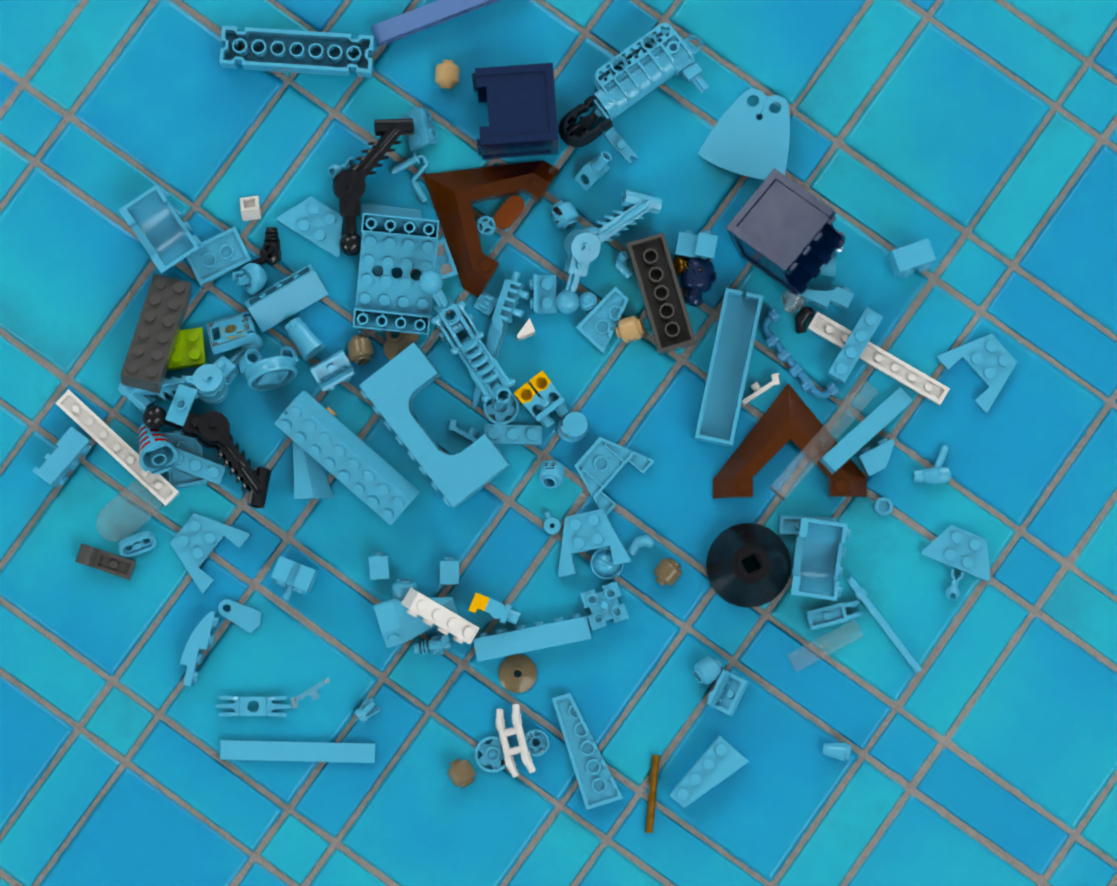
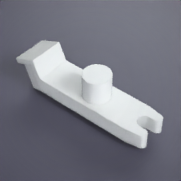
M779 373L771 374V382L762 388L758 382L751 385L750 387L754 393L742 400L743 406L773 386L779 385Z

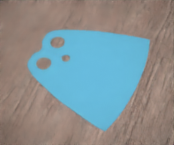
M748 89L723 114L703 143L698 155L718 167L747 177L765 180L774 168L785 175L790 143V113L787 100L777 95L766 96L761 90ZM752 95L759 98L758 105L754 107L749 106L747 103V99ZM773 102L780 103V112L772 113L769 109L770 104ZM757 114H762L763 118L757 120L756 116Z

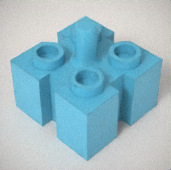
M279 556L271 578L275 579L274 583L286 587L282 599L289 601L293 591L304 595L306 592L311 593L319 571Z
M617 581L602 586V592L596 593L595 589L580 594L584 609L589 608L591 615H588L587 618L592 631L607 626L606 621L612 619L613 623H617L629 618L625 605H619L617 599L621 597Z

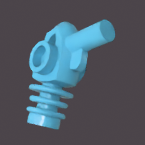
M447 635L432 636L431 640H422L421 644L420 641L413 643L414 653L421 655V651L422 654H425L426 651L427 655H429V651L432 655H442L444 651L452 647L453 643Z

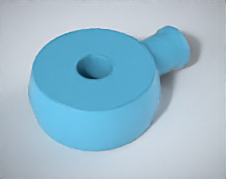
M550 511L545 512L546 520L543 523V529L547 534L555 535L561 529V522L556 517H551Z

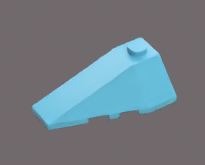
M453 597L430 598L458 614ZM391 599L373 605L387 648L405 643L437 625L433 624L431 627L422 622L423 617L420 615L415 618L407 613L408 608L401 605L402 601H399V599Z

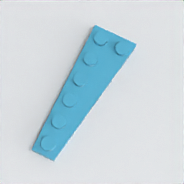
M571 693L552 698L586 810L623 799Z

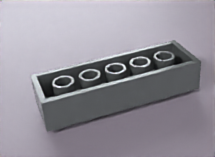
M664 232L627 243L626 248L658 355L695 345L696 340Z
M157 274L153 275L121 372L122 385L160 394L192 296L190 282Z

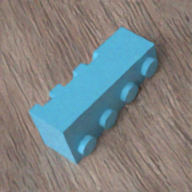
M718 735L668 795L685 808L750 761Z

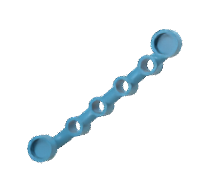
M773 307L769 308L766 311L768 315L762 322V331L767 337L764 339L766 344L770 348H776L778 351L776 356L782 363L785 361L790 366L788 371L794 378L797 376L802 381L800 386L806 393L810 391L816 398L827 399L832 395L836 398L841 392L831 381L827 384L826 391L818 390L770 330L769 324L771 321L776 323L781 317Z

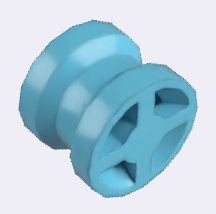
M482 216L477 221V231L481 236L489 237L493 235L496 229L493 218Z

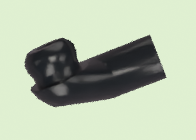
M802 307L796 314L797 334L806 333L805 321L814 314L811 307Z

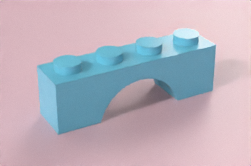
M866 307L826 374L828 377L840 384L846 381L883 316Z

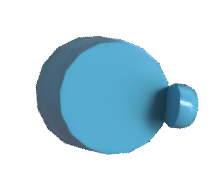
M572 412L559 420L557 432L562 440L574 443L587 436L590 424L585 415L579 412Z

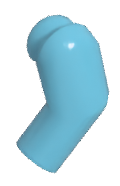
M620 251L616 256L615 267L628 280L633 276L634 272L627 267L628 252Z

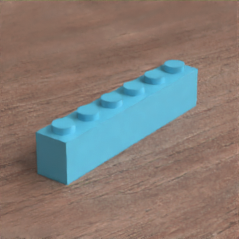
M580 613L571 615L572 619L564 620L563 617L552 619L553 623L550 624L540 621L533 623L534 627L526 628V625L514 627L515 631L507 632L506 628L496 630L495 635L488 636V632L477 634V638L473 639L477 662L591 639L587 616L583 617V614Z

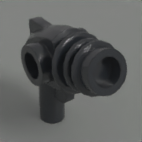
M275 227L266 228L263 250L260 251V257L251 263L261 266L267 262L269 265H274L281 260L279 233Z

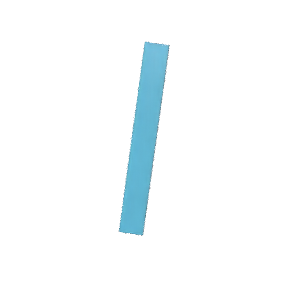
M220 740V760L375 763L376 743Z

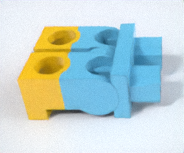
M542 370L529 380L531 386L540 395L539 397L527 382L513 392V394L537 423L540 422L541 425L548 429L555 423L549 416L551 412L555 410L559 417L562 418L569 411L564 404L565 400Z
M475 593L468 610L476 613L477 609L489 613L492 618L500 619L499 622L503 624L508 621L516 625L520 613L511 610V605L506 604L504 606L501 602L479 593Z

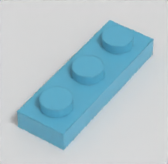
M485 424L484 434L488 435L495 444L542 445V426Z
M175 447L178 453L177 462L175 460L173 463L174 468L221 485L227 468Z

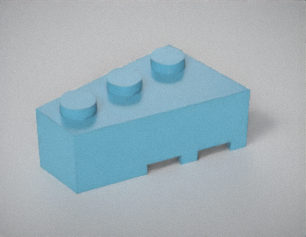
M70 427L56 443V447L51 454L47 453L44 457L45 462L41 467H35L33 472L52 486L57 488L59 485L63 486L69 478L67 476L71 470L74 471L79 466V459L82 455H87L91 450L92 441L75 428Z

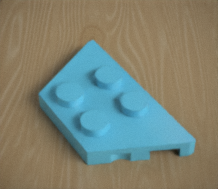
M309 197L276 218V221L339 259V242L342 237L344 217L340 216L337 212L316 199Z
M950 525L920 551V554L990 582L987 539Z

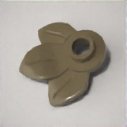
M386 331L385 336L387 340L383 346L386 357L392 360L397 354L401 353L413 342H416L419 336L413 333L398 332L399 336L393 338V331Z

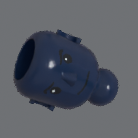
M691 258L687 260L689 262L686 263L688 268L684 269L683 276L681 277L682 286L688 290L684 300L687 305L700 306L703 302L702 292H708L711 289L712 283L716 280V272H714L715 267L712 262Z

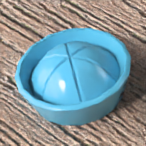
M610 546L597 549L590 561L593 573L604 580L617 577L622 572L624 564L614 566Z

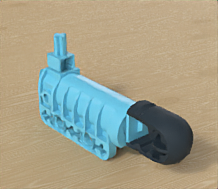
M661 23L600 67L595 73L594 87L597 92L594 93V97L590 96L584 100V104H579L573 108L559 123V135L563 142L575 148L590 144L601 136L603 131L613 127V119L675 74L677 77L682 75L687 83L692 81L701 94L706 92L710 87L701 76L702 69L694 58V55L702 48L703 41L701 37L691 35L682 40L670 24ZM692 39L697 40L699 47L696 49L690 48L689 41ZM650 45L652 48H646L645 46ZM619 67V68H621L622 70L618 71V70H615L614 68ZM594 106L596 109L594 111L598 119L602 117L604 122H600L596 128L589 131L593 124L592 119L589 115L586 117L580 115L588 112L589 108Z

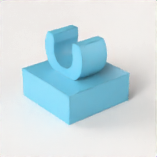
M483 291L473 308L490 317L498 299Z

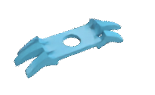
M219 696V699L235 700V703L215 704V708L235 709V712L219 713V717H287V713L272 712V709L291 708V705L272 703V700H287V696ZM250 701L258 702L259 708L256 712L249 711L248 703Z

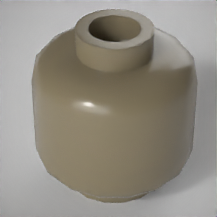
M363 335L352 337V340L347 344L350 360L358 365L370 362L374 356L371 340L363 337Z
M670 557L668 559L663 558L654 569L655 580L662 586L666 584L673 586L682 575V570L680 569L682 566Z
M458 758L449 764L451 768L447 771V774L456 787L461 786L465 788L475 781L476 771L468 760L460 761Z

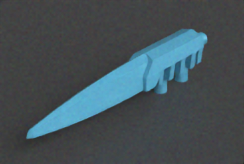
M515 271L511 280L505 279L484 343L491 356L496 360L509 328L507 323L513 322V315L522 318L524 314L523 310L516 308V305L519 304V297L527 300L530 297V292L522 290L525 285L518 282L521 273ZM476 383L472 401L473 409L477 407L482 396V392Z

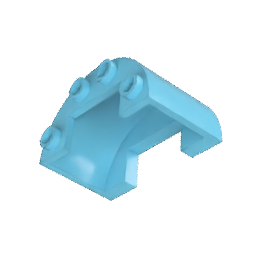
M156 184L118 211L134 231L162 274L200 248L199 245L202 243L196 234L192 236L190 233L193 229L187 221L183 223L179 217L182 213L176 205L173 207L167 199L169 194L164 187L159 188Z
M800 518L798 525L800 529L796 533L791 566V595L837 601V597H841L842 586L839 585L838 577H842L843 566H840L841 558L845 557L846 547H843V543H845L846 539L849 540L850 528H847L848 524Z

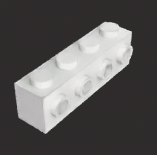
M413 588L409 589L401 605L408 608L407 613L415 618L420 615L423 617L422 622L431 627L433 624L439 626L437 630L445 635L451 633L454 635L452 639L460 644H463V642L471 644L480 629Z

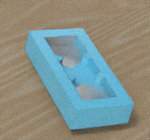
M445 238L438 242L436 270L443 280L458 275Z

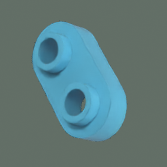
M143 531L122 539L118 544L119 553L125 558H130L149 551L156 546V537L151 531Z

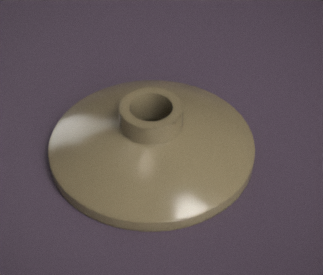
M516 654L507 657L499 668L501 684L505 689L513 693H522L529 690L537 678L535 664L524 655ZM516 670L521 671V676L518 678L514 676Z

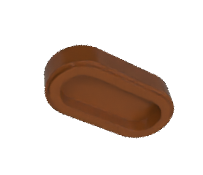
M510 196L495 213L493 219L497 228H509L523 212L525 203L520 196Z

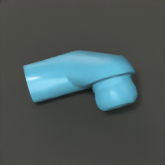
M649 535L636 537L626 552L635 556L641 547L652 548L655 543L654 539Z

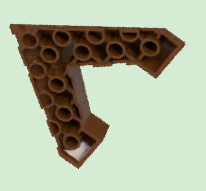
M543 160L423 174L464 290L478 298L499 268L498 262L482 252L472 205L521 193L540 203L560 170Z
M789 384L786 385L713 479V499L752 498L753 477L790 441L828 478V497H867L866 477L851 459L833 474L819 461L838 443Z

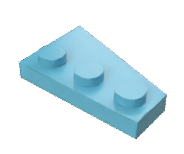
M615 286L576 326V329L602 354L629 299Z

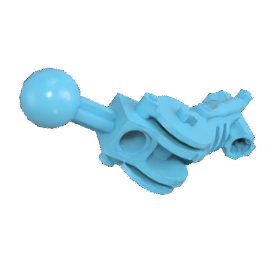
M625 189L621 197V205L626 207L621 210H612L611 212L615 214L613 216L605 215L604 217L607 218L605 221H596L599 224L597 227L589 226L586 229H576L567 235L564 241V249L568 257L564 271L569 273L565 291L559 293L556 298V305L560 312L571 314L578 309L580 300L576 291L580 276H587L590 262L594 261L600 253L601 243L613 241L610 238L611 236H620L621 234L617 233L618 231H627L629 229L626 227L628 224L636 225L637 223L633 221L636 219L643 220L645 217H642V215L646 212L658 215L661 211L662 199Z
M433 270L425 271L420 276L419 286L424 293L431 294L437 304L433 307L437 315L431 319V322L440 331L438 334L443 342L446 341L450 346L451 355L458 353L468 368L472 379L482 392L481 400L486 403L492 398L497 402H508L512 394L509 388L516 384L515 379H512V377L508 378L498 361L491 356L481 341L484 333L477 331L473 316L471 314L468 315L464 310L465 302L460 300L455 304L450 297L446 298L442 291V276ZM451 310L450 314L445 316L446 312ZM463 330L468 337L459 341L456 334Z
M256 334V342L241 346L229 359L222 355L213 364H205L197 368L192 376L182 375L180 376L181 378H165L160 394L122 385V382L117 390L143 413L148 407L156 405V401L168 402V400H173L179 384L198 390L196 398L201 399L205 403L218 404L228 396V385L239 375L237 366L240 359L248 349H255L260 353L263 349V340Z

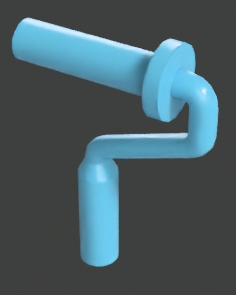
M413 152L412 157L390 168V170L395 175L415 163L421 164L420 159H422L424 165L415 174L411 182L421 204H424L428 199L416 180L428 167L429 162L425 155H417Z

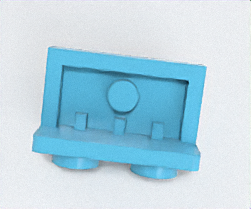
M417 107L399 115L400 119L413 118L414 135H406L410 151H417L425 146L438 144L437 132L433 127L432 116L427 108Z
M343 349L309 368L322 392L334 389L336 384L342 381H349L356 374Z
M723 669L720 677L716 679L714 689L708 694L707 705L732 717L749 682Z

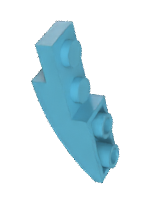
M209 612L196 626L186 643L180 664L187 665L183 685L193 686L198 681L199 672H197L198 664L202 663L203 659L201 649L209 650L210 646L213 647L215 635L212 634L214 627L217 628L219 623L217 612Z

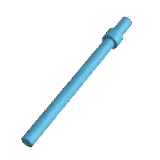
M853 577L846 580L855 592V597L858 601H862L914 672L918 673L921 671L920 665L868 598V593L865 589L861 588Z

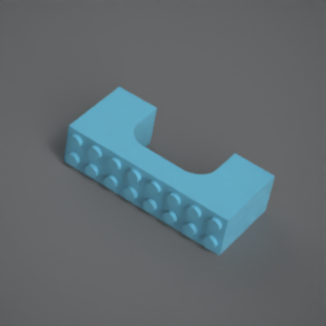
M413 342L359 385L362 389L360 393L366 400H371L374 404L371 407L375 413L385 418L383 421L385 426L389 430L395 431L397 434L395 438L399 444L409 449L407 451L409 457L413 461L419 462L420 466L418 468L424 476H429L432 479L430 484L433 488L443 493L442 499L447 506L458 508L512 465L486 434L458 454L449 455L440 449L416 418L413 411V403L417 394L440 377L441 374L419 345Z

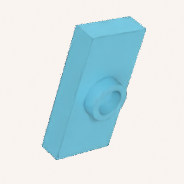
M179 384L165 420L184 427L198 390Z

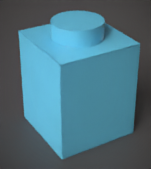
M384 552L372 553L373 557H368L370 580L391 579L389 556H384Z
M444 557V561H440V585H460V561H456L455 557Z

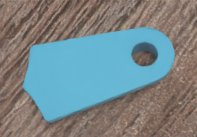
M229 599L220 602L218 606L219 613L247 632L252 633L261 625V611ZM224 605H230L231 610L229 612L224 611Z

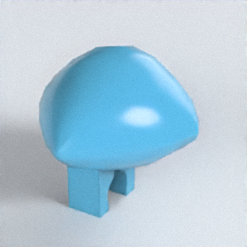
M249 263L244 265L240 271L233 272L232 280H238L237 284L239 286L243 285L250 295H256L265 286L267 274L259 264Z

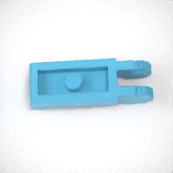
M859 601L842 602L806 611L810 630L846 622L848 619L862 616L861 612L847 615L845 610L847 607L859 605Z

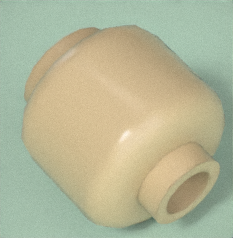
M443 60V63L436 66L435 82L439 84L440 88L453 89L459 83L460 68L454 64V61Z
M636 316L619 320L618 327H616L617 337L622 338L625 343L639 340L642 338L643 333H645L642 319H638Z

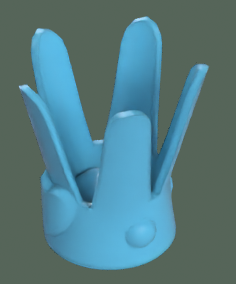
M368 695L362 706L354 712L358 717L354 722L359 719L363 723L367 722L369 717L382 711L381 707L377 706L372 709L375 706L374 699H369Z

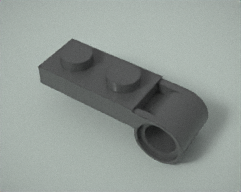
M82 543L75 560L77 563L131 580L137 563Z

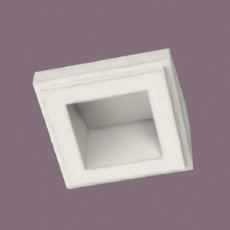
M259 196L240 198V211L243 221L261 219Z
M530 318L517 334V340L519 341L535 335V329Z

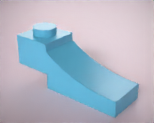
M836 286L834 290L830 291L807 289L803 294H799L798 298L825 310L829 303L847 310L854 294L851 293V289L845 286Z

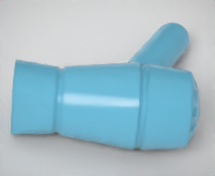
M947 445L941 447L933 468L915 470L913 472L914 483L944 484L950 482L951 471L949 467H942L949 451Z

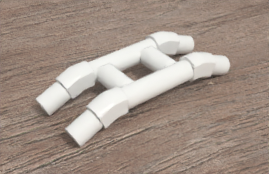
M519 704L512 705V723L514 727L505 729L503 709H496L495 719L496 729L499 733L505 757V765L513 778L519 776V772L512 755L521 753V759L528 772L533 773L536 771L528 751ZM516 734L519 746L510 748L507 737Z

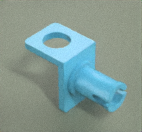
M606 151L601 152L600 156H596L585 164L574 177L585 191H588L600 177L610 170L607 164L612 160L611 155ZM583 174L588 176L589 184L583 182Z

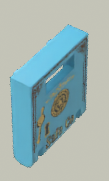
M249 311L206 324L214 355L257 341L254 322Z

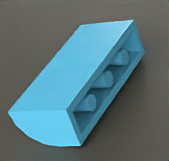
M310 263L246 300L245 304L263 333L327 296L328 292Z

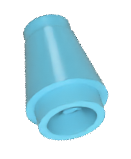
M847 742L824 743L823 755L841 761L850 760L851 745L847 744Z

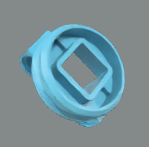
M289 346L283 347L277 356L263 360L259 351L248 349L239 361V368L241 374L245 373V377L248 380L247 384L250 388L256 391H269L286 386L296 378L298 374V369L296 368L298 357L296 351Z

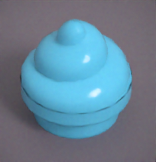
M584 292L580 295L579 306L581 309L591 311L596 307L597 297L595 294Z

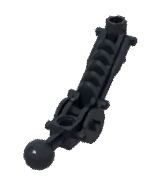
M413 118L374 120L375 136L381 137L378 141L367 144L373 145L371 149L362 150V153L367 154L355 159L361 160L359 164L350 165L347 170L336 174L332 180L333 192L339 198L340 216H344L345 234L341 237L339 246L340 250L347 256H355L360 253L361 236L356 232V215H360V198L365 192V178L367 175L377 173V171L371 170L374 167H381L383 165L378 163L380 160L390 157L384 156L386 152L396 150L390 148L392 145L401 144L402 141H396L400 135H414Z
M152 405L144 411L143 421L147 427L159 429L166 425L182 429L181 435L196 438L206 448H215L218 451V459L221 460V457L224 459V467L227 468V465L230 467V475L232 476L233 473L236 475V483L238 484L239 480L242 483V491L244 492L246 488L250 493L247 505L257 509L264 508L272 470L264 467H255L254 470L251 468V460L248 458L246 461L245 452L243 450L242 453L239 452V444H233L230 424L222 413L217 411H210L204 415L189 413L185 425L182 427L166 421L167 413L158 405Z

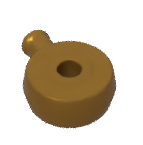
M679 256L673 260L676 274H683L684 269L688 268L686 263L689 262L684 257Z

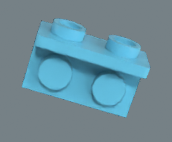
M533 274V279H530V290H534V298H530V309H534V314H557L556 275Z

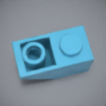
M885 438L877 442V447L871 449L869 446L859 451L861 455L857 459L866 477L887 468L895 443L894 439L888 441Z

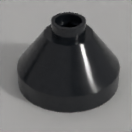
M743 523L726 529L713 541L706 557V574L712 589L724 601L738 607L752 608L769 603L782 592L790 575L791 561L783 540L771 529L759 524ZM754 554L760 568L748 574L741 560Z

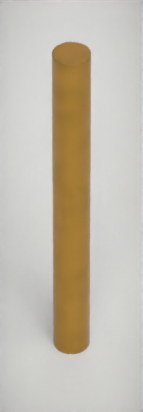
M652 755L646 833H653L660 755Z

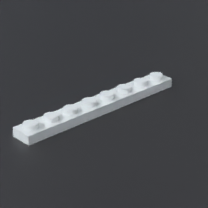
M818 311L807 328L841 349L852 332ZM868 342L859 357L860 360L939 406L950 389L871 342Z
M69 389L56 402L68 416L166 507L180 493L160 474H151V471L145 472L140 466L139 454Z

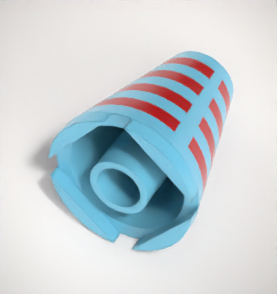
M145 423L142 424L139 428V463L141 468L145 472L151 471V474H161L174 467L173 463L175 460L176 462L178 460L177 450L160 428L151 429Z

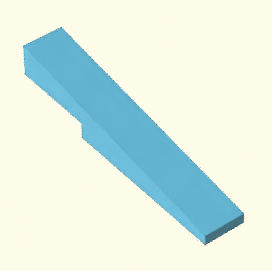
M899 387L819 461L831 474L835 473L913 400Z

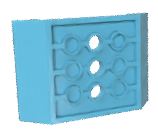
M363 212L356 305L352 327L429 335L433 297L431 294L424 293L420 289L419 279H413L411 271L418 269L421 271V274L428 270L436 271L440 220ZM380 265L383 268L381 276H376L373 273L374 266ZM395 267L401 268L403 272L399 278H395L392 275V269Z

